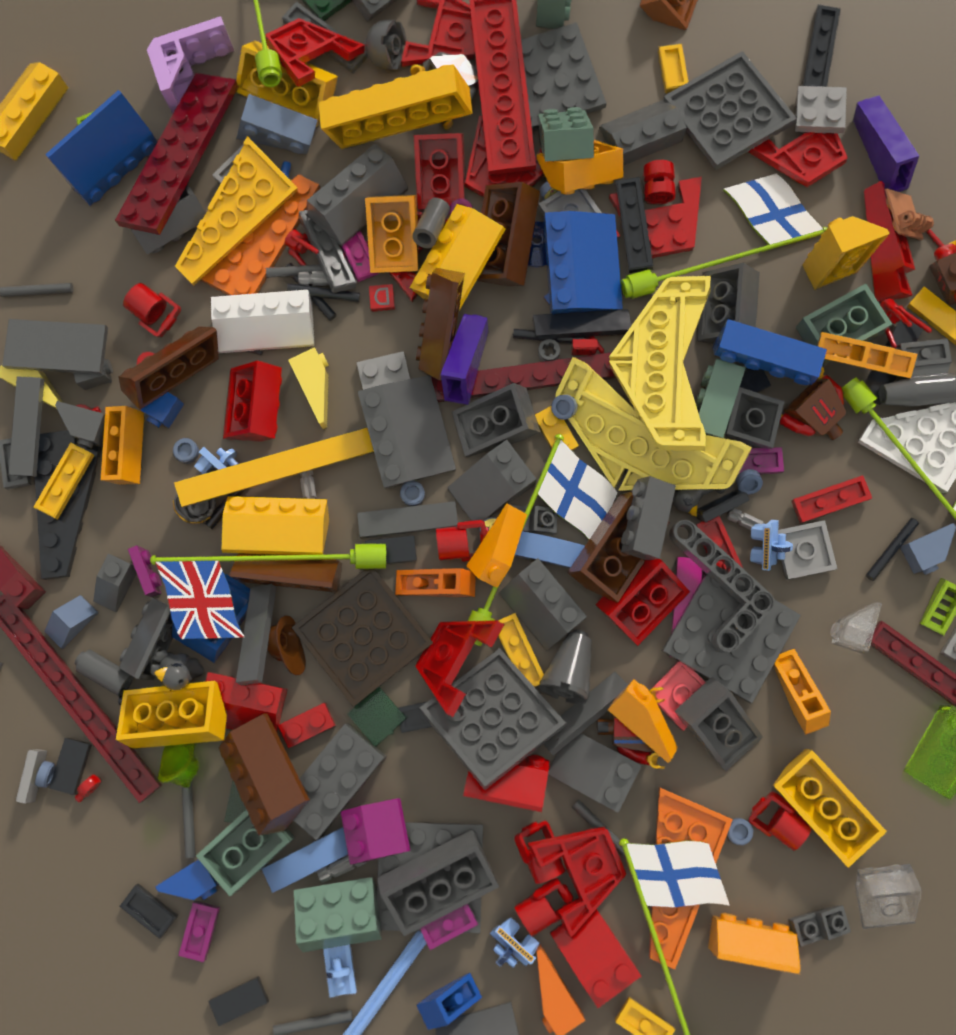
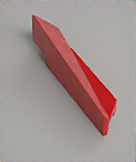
M883 181L864 190L867 222L886 228L889 232V235L871 256L874 294L878 302L886 299L897 300L913 296L906 274L915 270L907 237L898 234L893 228L892 221L894 219L891 210H889L886 204L887 195Z

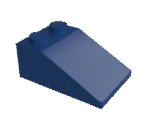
M224 573L230 587L236 620L240 627L247 615L251 589ZM173 623L172 637L213 663L216 662L232 640V638L181 639Z

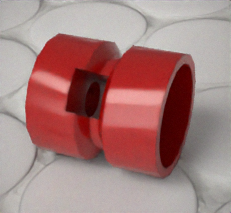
M655 160L645 164L643 167V177L646 183L644 185V200L654 205L672 202L676 197L675 183L673 182L675 178L674 164L668 160Z

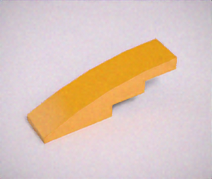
M821 332L817 345L827 349L824 358L826 360L905 378H911L918 355Z

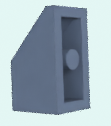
M954 523L900 547L913 574L923 571L924 575L939 569L937 564L946 560L956 529Z

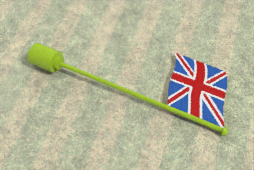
M355 544V549H350V554L157 558L156 555H153L150 558V562L153 565H157L166 587L172 621L181 639L245 638L236 620L230 587L219 562L350 559V564H355V569H386V544Z

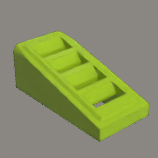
M940 578L920 624L944 636L956 615V585ZM946 590L955 593L954 597L946 595ZM942 598L951 602L949 607L940 603ZM938 607L946 611V615L943 616L935 612L936 608ZM934 616L942 620L941 626L930 621L931 617Z

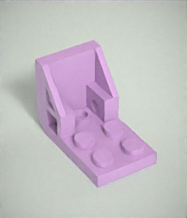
M221 16L153 38L147 48L160 91L172 113H174L194 77L191 65L201 64L206 60L218 56L222 57L234 51Z

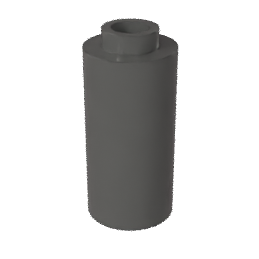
M432 198L428 201L412 235L414 242L420 247L432 248L435 245L450 214V206L446 201L440 198Z
M91 649L81 652L75 660L78 673L119 697L123 695L124 690H128L133 681V676Z

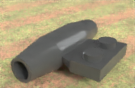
M948 339L900 343L897 345V350L918 355L911 378L901 379L880 386L879 400L881 404L913 407L956 401V374L948 373L952 363Z

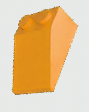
M416 195L365 198L370 273L419 271L418 245L414 242L412 236L418 224Z

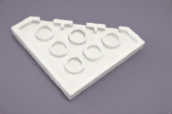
M956 402L880 418L935 487L942 493L948 492L956 478ZM874 419L871 420L859 438L858 443L925 482Z

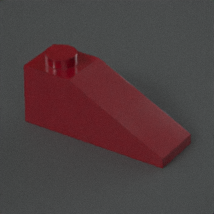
M0 545V591L16 607L29 609L46 591Z

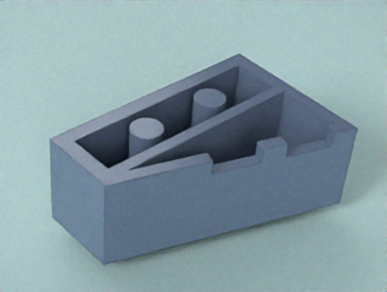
M248 94L236 139L245 140L248 136L254 143L289 150L297 154H307L318 120Z

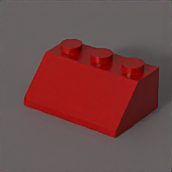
M256 360L230 368L223 439L245 441L275 439L278 428L277 413L280 406L279 393L282 384V367Z
M661 559L645 560L619 602H613L602 597L595 605L638 646L690 591Z
M211 672L207 673L205 682L216 681L227 714L225 728L234 730L262 714H268L276 732H278V725L280 724L288 689L262 683L240 685L236 683L235 677Z
M539 755L527 756L486 790L468 771L463 796L542 812L549 772V760Z

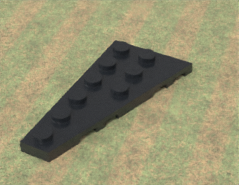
M68 430L40 434L37 475L35 477L36 502L70 442L91 452L95 456L58 520L37 510L41 579L44 580L70 577L77 550L78 534L82 530V519L84 511L88 507L96 475L97 460L102 452V448L93 445L92 449L78 445V440L72 437Z

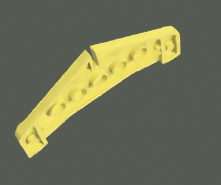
M711 276L670 277L664 280L609 356L610 368L655 445L661 450L705 451L706 434L698 414L683 362L710 294Z
M572 357L556 391L555 397L567 394L576 400L577 412L573 417L569 418V421L613 488L617 487L625 469H628L618 491L633 490L638 479L648 476L676 485L675 490L726 489L735 482L752 450V447L743 442L706 435L705 451L659 449L636 410L587 363L575 357Z

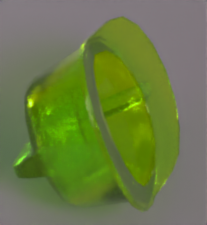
M195 743L164 747L158 772L160 782H171L184 788L190 787L192 778H194L200 768V762L194 753Z

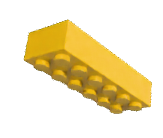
M454 64L442 65L437 69L420 71L416 75L396 78L388 83L375 84L363 90H353L349 94L338 97H329L327 100L319 102L321 129L341 149L470 115L472 114L470 88Z

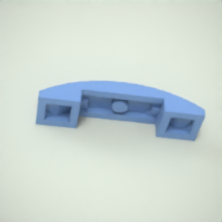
M522 531L514 556L528 560H536L538 558L541 562L570 568L585 546L558 538Z
M341 827L262 868L272 893L346 856L348 851L344 828Z

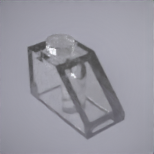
M874 602L838 619V622H835L831 629L830 635L833 637L831 643L858 653L868 652L882 603Z

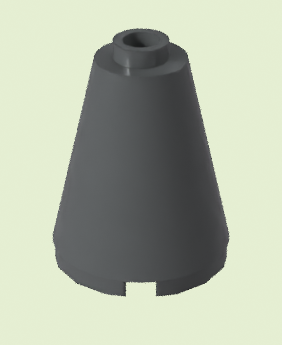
M574 630V632L567 634L540 680L539 689L543 693L556 699L559 696L567 698L566 702L587 703L590 692L592 640L586 632Z

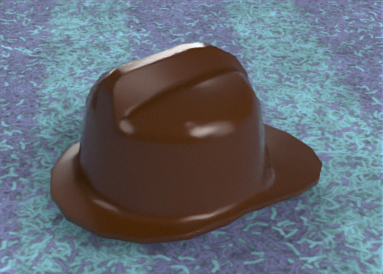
M284 615L276 625L270 627L267 651L276 660L283 661L290 673L301 675L306 667L304 650L299 636L292 629L296 624L294 619Z

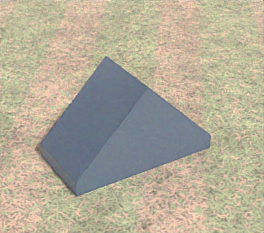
M79 595L52 612L44 632L61 649H64L99 612L83 596Z

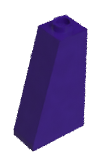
M880 95L857 102L853 121L879 182L883 181L885 189L897 192L909 189L919 154Z
M477 314L463 315L441 372L445 401L469 405L489 332L488 318Z

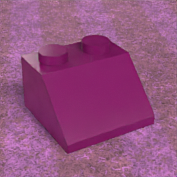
M400 798L341 811L350 865L370 862L410 851Z

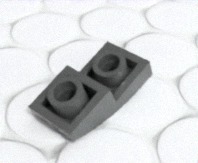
M511 505L524 513L527 506ZM533 506L522 531L557 533L558 515L550 507Z
M843 905L809 912L788 919L791 931L797 935L799 947L822 939L831 940L851 932Z

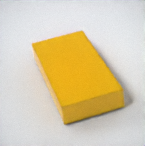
M682 44L659 47L658 56L665 93H670L688 82Z

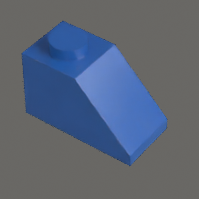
M167 392L142 408L141 411L148 416L146 420L159 428L162 424L170 428L184 403L176 396Z
M198 859L155 886L158 892L191 900L202 896L204 900L217 892L215 886L219 883Z
M468 973L434 991L416 1006L427 1029L431 1030L450 1024L480 1000L482 996L471 974Z

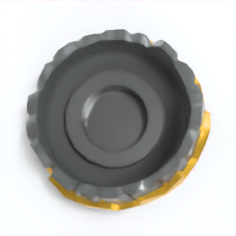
M176 494L173 500L174 511L187 523H203L213 514L216 507V499L213 498L181 507L178 494Z

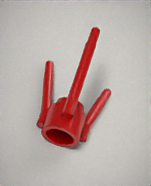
M296 229L291 230L285 238L284 244L290 248L288 253L300 265L307 264L299 256V253L303 254L308 249L315 254L319 253V250L310 244L307 235L300 233Z
M886 299L880 303L892 324L901 320L908 327H911L912 323L910 321H912L926 332H932L930 327L907 312L902 306H898L893 299ZM890 328L885 331L892 348H896V342Z

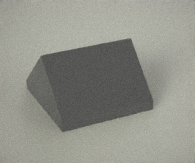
M739 387L725 435L731 440L743 442L750 447L772 449L784 401Z

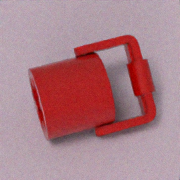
M144 283L134 285L127 292L123 301V307L140 319L138 324L158 338L163 337L172 328L181 312V307L162 292L157 294ZM168 302L174 309L168 314L160 329L156 332L148 325H152L160 319L166 310Z
M483 520L465 521L457 523L455 527L437 528L436 537L439 560L461 558V561H470L474 553L469 554L466 529L481 527L480 542H482L488 533L485 522Z
M773 791L766 797H762L752 807L753 811L749 816V822L769 837L773 835L793 851L797 850L805 842L812 830L786 799ZM773 800L781 807L775 812L768 825H766L757 816L761 815Z
M547 821L533 822L523 827L522 832L514 837L521 858L528 865L535 884L549 881L566 871L561 857L540 869L534 860L531 850L527 849L523 839L535 834L540 828L546 839L553 838L554 834Z
M557 878L552 879L514 906L519 918L532 937L560 920L557 913L558 910L554 911L546 895L557 889L563 901L567 903L561 908L573 902V895L566 885H562Z

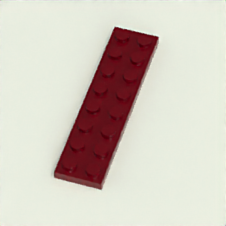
M195 73L115 219L118 226L157 235L161 234L239 87L236 79Z

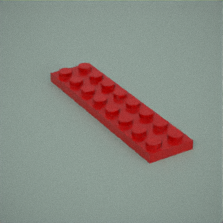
M469 0L489 175L536 170L516 0Z

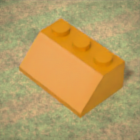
M594 140V158L545 161L542 153L536 154L537 161L551 188L561 191V194H573L577 189H593L596 184H612L615 179L623 178V148Z
M721 913L720 917L712 915L708 948L718 959L800 974L797 935L789 930L788 925L773 923V927L762 925L763 921L754 918H747L745 922L736 920L737 916L728 913Z

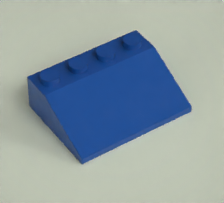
M118 90L45 155L68 184L91 206L94 202L99 201L112 186L117 185L125 174L134 170L143 158L150 155L157 144V140L125 96Z
M579 211L546 212L543 226L550 313L623 309L615 214Z
M727 319L712 347L714 355L720 356V359L725 362L733 363L736 361L745 364V367L752 370L762 369L768 371L774 377L783 378L785 376L794 379V382L800 385H812L819 378L827 349L729 319Z

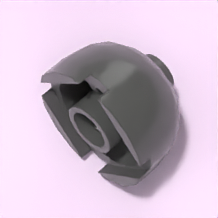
M395 20L377 22L370 28L364 42L365 50L370 60L381 69H400L402 67L403 46H405L407 41L402 24L395 22Z

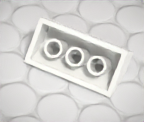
M309 290L211 297V319L213 327L217 330L218 353L314 346L313 307Z

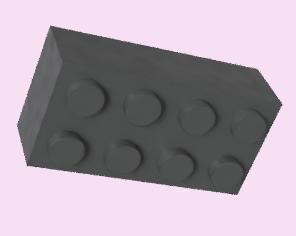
M344 724L299 778L310 801L293 821L315 840H318L387 756L350 724Z

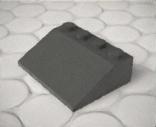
M430 375L382 384L358 391L385 489L456 470Z

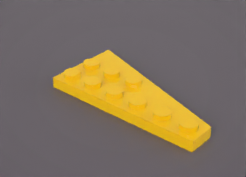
M248 136L243 143L244 146L239 155H236L229 173L224 177L211 200L204 218L200 220L194 236L186 245L175 265L176 269L193 286L298 191L290 179Z

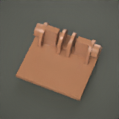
M885 189L887 195L886 204L889 210H891L894 219L892 221L894 230L900 235L923 240L922 233L933 227V218L916 213L910 195Z

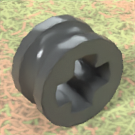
M546 339L541 342L538 349V356L541 361H552L559 358L560 346L555 340ZM553 347V353L555 354L546 356L544 348Z

